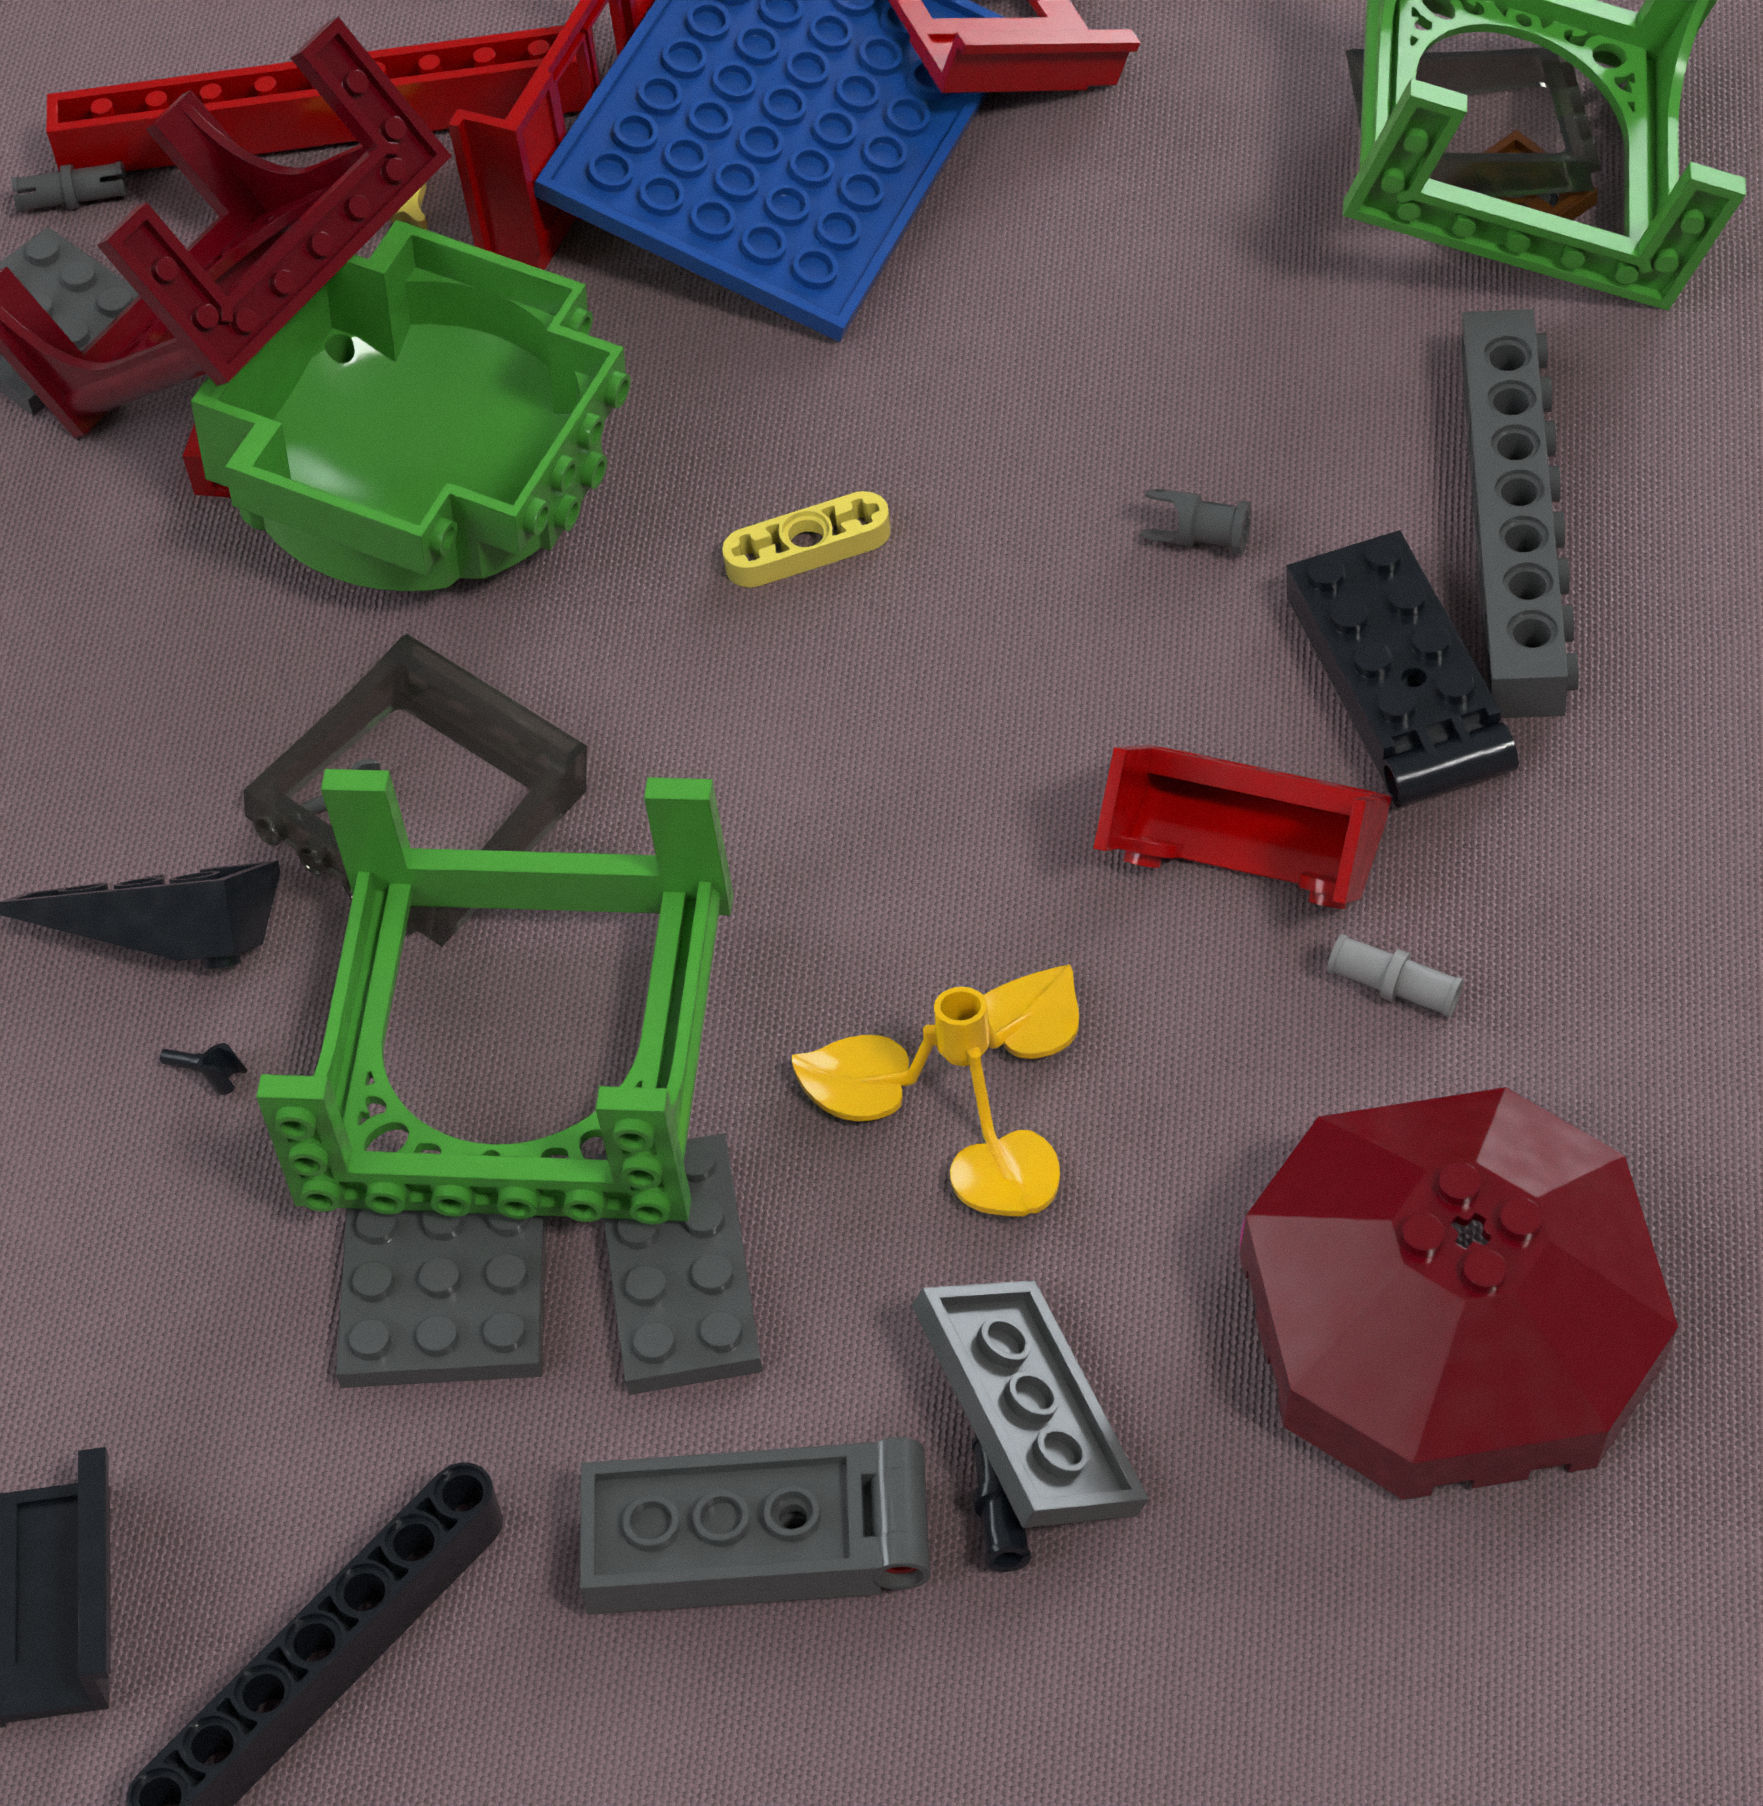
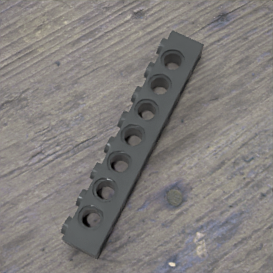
M1534 309L1462 312L1461 363L1487 687L1501 710V718L1565 716L1567 691L1578 690L1579 667L1577 653H1566L1565 642L1574 641V613L1572 605H1561V595H1569L1570 577L1568 558H1557L1556 548H1564L1565 520L1563 511L1553 512L1552 502H1560L1561 481L1559 466H1548V457L1556 456L1555 421H1544L1543 412H1551L1552 410L1551 377H1540L1539 369L1547 368L1548 364L1547 334L1536 333Z

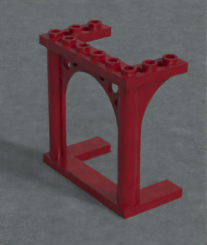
M339 16L323 25L290 59L359 141L360 145L308 167L296 168L278 165L266 161L238 146L193 91L190 90L178 97L146 130L219 217L185 248L152 207L145 202L135 207L97 244L98 248L139 295L87 347L80 351L7 266L0 269V354L75 439L84 436L109 410L207 374L217 386L228 383L452 157Z

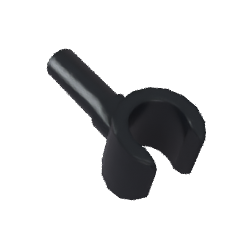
M226 1043L217 1044L205 1051L204 1054H193L172 1049H163L160 1053V1062L162 1064L192 1069L195 1072L202 1073L219 1095L229 1094L235 1089V1086L228 1077L235 1073L248 1072L245 1065Z

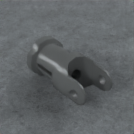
M1152 489L1145 492L1147 498L1171 502L1175 505L1179 514L1178 531L1174 532L1160 529H1144L1141 531V536L1154 541L1186 547H1193L1196 542L1230 547L1232 554L1243 555L1251 526V502L1240 501L1235 506L1203 501L1201 494L1164 489Z

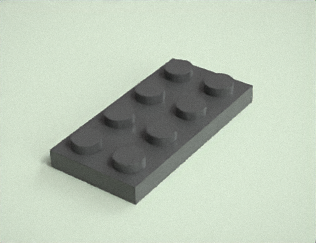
M725 1133L687 1139L684 1167L691 1194L688 1221H666L661 1224L652 1225L638 1222L635 1219L603 1218L624 1376L629 1395L763 1372ZM606 1153L595 1155L596 1160H608Z
M1035 1280L922 1288L912 1303V1307L1022 1528L1137 1516L1149 1498Z

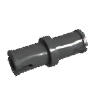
M123 161L75 169L73 164L61 165L59 172L12 177V190L17 191L18 194L36 191L35 193L13 196L19 213L25 212V210L66 204L68 209L80 208L83 201L129 196L128 183H124L123 179L105 182L106 180L127 178Z

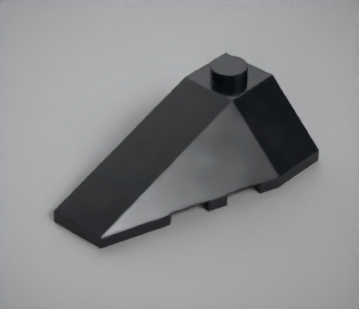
M279 861L201 869L200 873L171 878L170 884H165L164 874L120 882L113 885V890H109L108 883H94L28 892L0 901V915L177 961L202 959L204 969L228 967L241 963L240 953L263 945L280 876Z

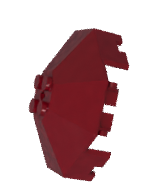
M1507 1087L1318 1116L1245 1217L1239 1255L1245 1279L1250 1278L1256 1302L1255 1318L1267 1364H1272L1278 1387L1277 1404L1283 1427L1403 1500L1431 1496L1434 1486L1470 1481L1473 1489L1527 1480L1530 1471L1567 1465L1568 1472H1576L1597 1468L1664 1367L1678 1329V1323L1625 1155ZM1472 1220L1481 1222L1484 1225L1481 1236L1489 1241L1485 1246L1481 1243L1473 1242L1468 1248H1464L1456 1243L1459 1232L1451 1227L1455 1222L1462 1226L1469 1225Z

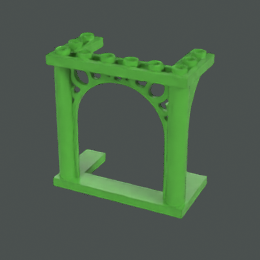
M1367 0L1359 172L1343 199V216L1669 311L1746 196L1745 177L1691 161L1679 178L1678 121L1684 76L1695 36L1717 0H1645L1638 13L1598 0ZM1433 13L1443 15L1451 19H1443L1434 15ZM1416 23H1418L1420 26L1427 30L1416 29ZM1493 32L1533 42L1559 55L1581 71L1604 95L1621 127L1624 142V235L1429 179L1467 113L1468 95L1416 80L1417 66L1422 55L1435 43L1457 34ZM1596 62H1599V63H1602V64H1606V65H1609V66H1612V67H1616V68H1606V67L1600 66V65L1597 64ZM1627 81L1623 90L1617 86Z
M325 769L321 792L353 894L326 1033L313 1076L261 1074L256 1096L295 1206H304L320 1212L333 1211L337 1208L371 1209L382 1214H397L403 1210L433 1211L450 1217H460L468 1213L503 1214L513 1219H528L535 1215L563 1216L581 1222H593L600 1218L635 1219L638 1222L652 1225L661 1224L666 1221H688L691 1194L684 1167V1159L718 918L719 915L731 916L734 896L713 779L647 777L644 801L656 855L411 848L389 771ZM410 907L659 913L640 1045L633 1066L620 1087L599 1086L596 1111L579 1123L545 1138L514 1144H484L457 1139L431 1128L414 1116L403 1105L392 1089L387 1078L384 1062L386 1032ZM373 1078L375 1083L369 1084L370 1079ZM371 1103L380 1104L386 1107L385 1113L371 1117L368 1106ZM404 1130L409 1133L406 1143L397 1152L367 1151L371 1142L387 1131ZM592 1137H602L608 1160L585 1159L581 1153L583 1143ZM423 1150H434L440 1152L441 1154L420 1152ZM551 1155H565V1156H567L568 1158H547V1157H549V1156H551Z

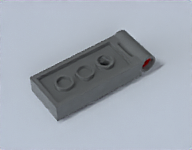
M892 1437L869 1443L581 1463L580 1590L588 1615L881 1595L882 1587L894 1590L912 1589L925 1584L930 1578L925 1454L923 1445L910 1438ZM792 1525H803L797 1529H787Z

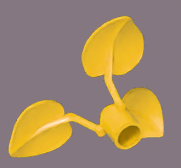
M1070 964L1023 976L994 988L984 995L969 987H954L942 992L934 1003L935 1025L923 1027V1041L910 1067L909 1057L904 1048L891 1038L881 1035L848 1037L812 1052L792 1054V1067L795 1076L804 1092L816 1105L833 1116L844 1120L871 1121L889 1116L899 1110L903 1102L901 1086H909L917 1082L933 1046L936 1045L939 1053L949 1063L956 1066L970 1067L982 1134L986 1142L965 1147L953 1159L950 1168V1180L957 1197L967 1206L980 1212L1019 1217L1027 1216L1030 1213H1039L1054 1200L1060 1183V1166L1056 1152L1045 1138L1030 1130H1017L998 1140L993 1126L981 1057L988 1047L996 1049L1003 1044L1007 1051L1016 1057L1035 1059L1056 1054L1072 1043L1079 1029L1080 1018L1074 988L1073 970Z

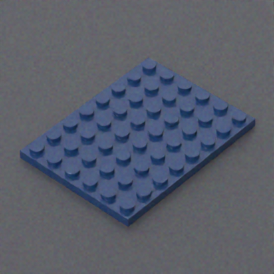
M655 0L535 180L534 193L535 197L840 342L989 92L941 93L909 42L911 36L888 0ZM921 0L932 18H1006L969 0Z

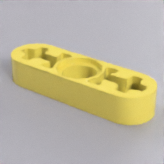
M860 491L738 529L731 533L723 543L722 552L726 574L733 583L739 586L758 587L877 549L888 540L891 533L888 505L878 494ZM865 518L869 524L861 525L858 519ZM837 525L838 535H833L832 526ZM802 532H816L823 537L820 542L810 547H800L791 542L796 535ZM775 544H781V553L776 552ZM753 553L756 560L748 561L745 555Z

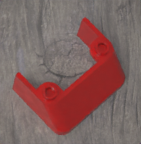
M1137 745L1114 747L1093 849L1101 851L1122 849L1125 850L1123 861L1151 868H1160L1162 858H1182L1298 884L1300 888L1310 890L1308 902L1326 907L1346 909L1347 903L1359 900L1362 897L1387 821L1392 796L1162 746Z

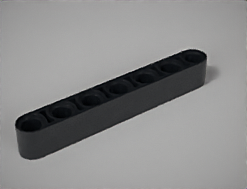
M460 1462L449 1465L440 1471L136 1775L128 1788L126 1796L127 1805L163 1806L170 1802H180L178 1806H234L496 1539L502 1529L503 1517L491 1477L485 1469L474 1463ZM470 1501L479 1502L471 1510L464 1512L455 1511L463 1503ZM431 1550L423 1559L406 1561L408 1556L414 1552ZM382 1599L380 1604L373 1609L357 1611L358 1607L368 1600ZM333 1649L322 1660L315 1662L307 1661L309 1656L318 1650ZM273 1699L282 1700L280 1705L272 1711L265 1713L256 1712L266 1701ZM223 1750L232 1751L222 1762L214 1765H205L208 1758L214 1753Z

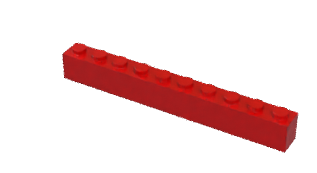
M564 25L367 52L430 130H441L449 128L448 123L457 109L505 120ZM592 27L590 31L596 59L599 82L601 83L600 66ZM576 54L557 83L563 113L579 112L585 107ZM293 61L47 94L46 133L59 171L61 165L73 164L75 169L112 164L116 163V161H123L126 171L175 165L147 132L146 128L178 97L190 90L193 91L233 141L254 155L358 141Z

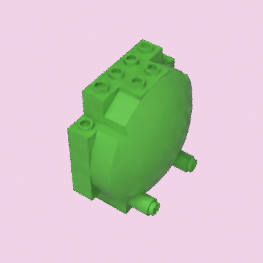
M395 220L369 259L354 255L228 383L217 386L209 376L192 398L191 406L205 479L229 487L232 506L239 508L240 516L247 524L257 530H265L281 548L295 559L334 579L358 586L394 591L442 589L450 587L459 578L483 579L519 563L540 548L551 551L563 530L568 532L575 525L580 513L581 502L590 488L596 489L602 482L607 468V457L602 454L601 443L604 422L613 408L619 409L624 404L631 384V377L625 371L624 347L589 335L593 314L591 311H588L586 284Z

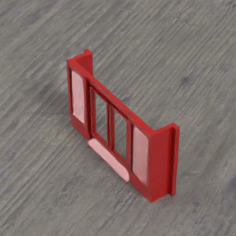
M580 0L505 120L457 109L448 123L475 247L545 270L574 221L583 220L535 197L534 193L535 180L567 134L557 83L576 54L586 105L600 84L590 30L607 2L609 3L617 55L619 56L655 0Z
M888 0L911 36L909 42L941 93L1087 90L1088 86L1117 85L1129 52H1137L1141 43L1132 29H1089L1070 0H1028L1038 17L932 18L921 0Z

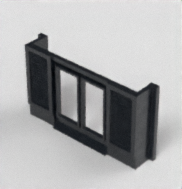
M106 1447L78 1450V1483L0 1493V1728L6 1727L8 1722L109 1709V1674H111L109 1453Z

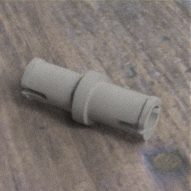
M1342 933L1335 942L1327 965L1328 973H1336L1380 990V998L1393 1002L1396 997L1443 1013L1444 1016L1449 1018L1456 1008L1464 985V979L1461 977H1453L1411 961V953L1397 949L1393 954L1351 939L1348 935Z

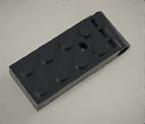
M1400 530L1286 565L1287 599L1378 769L1388 794L1392 796L1391 800L1396 807H1402L1518 769V753L1513 737L1508 727L1503 722L1499 723L1501 721V710Z

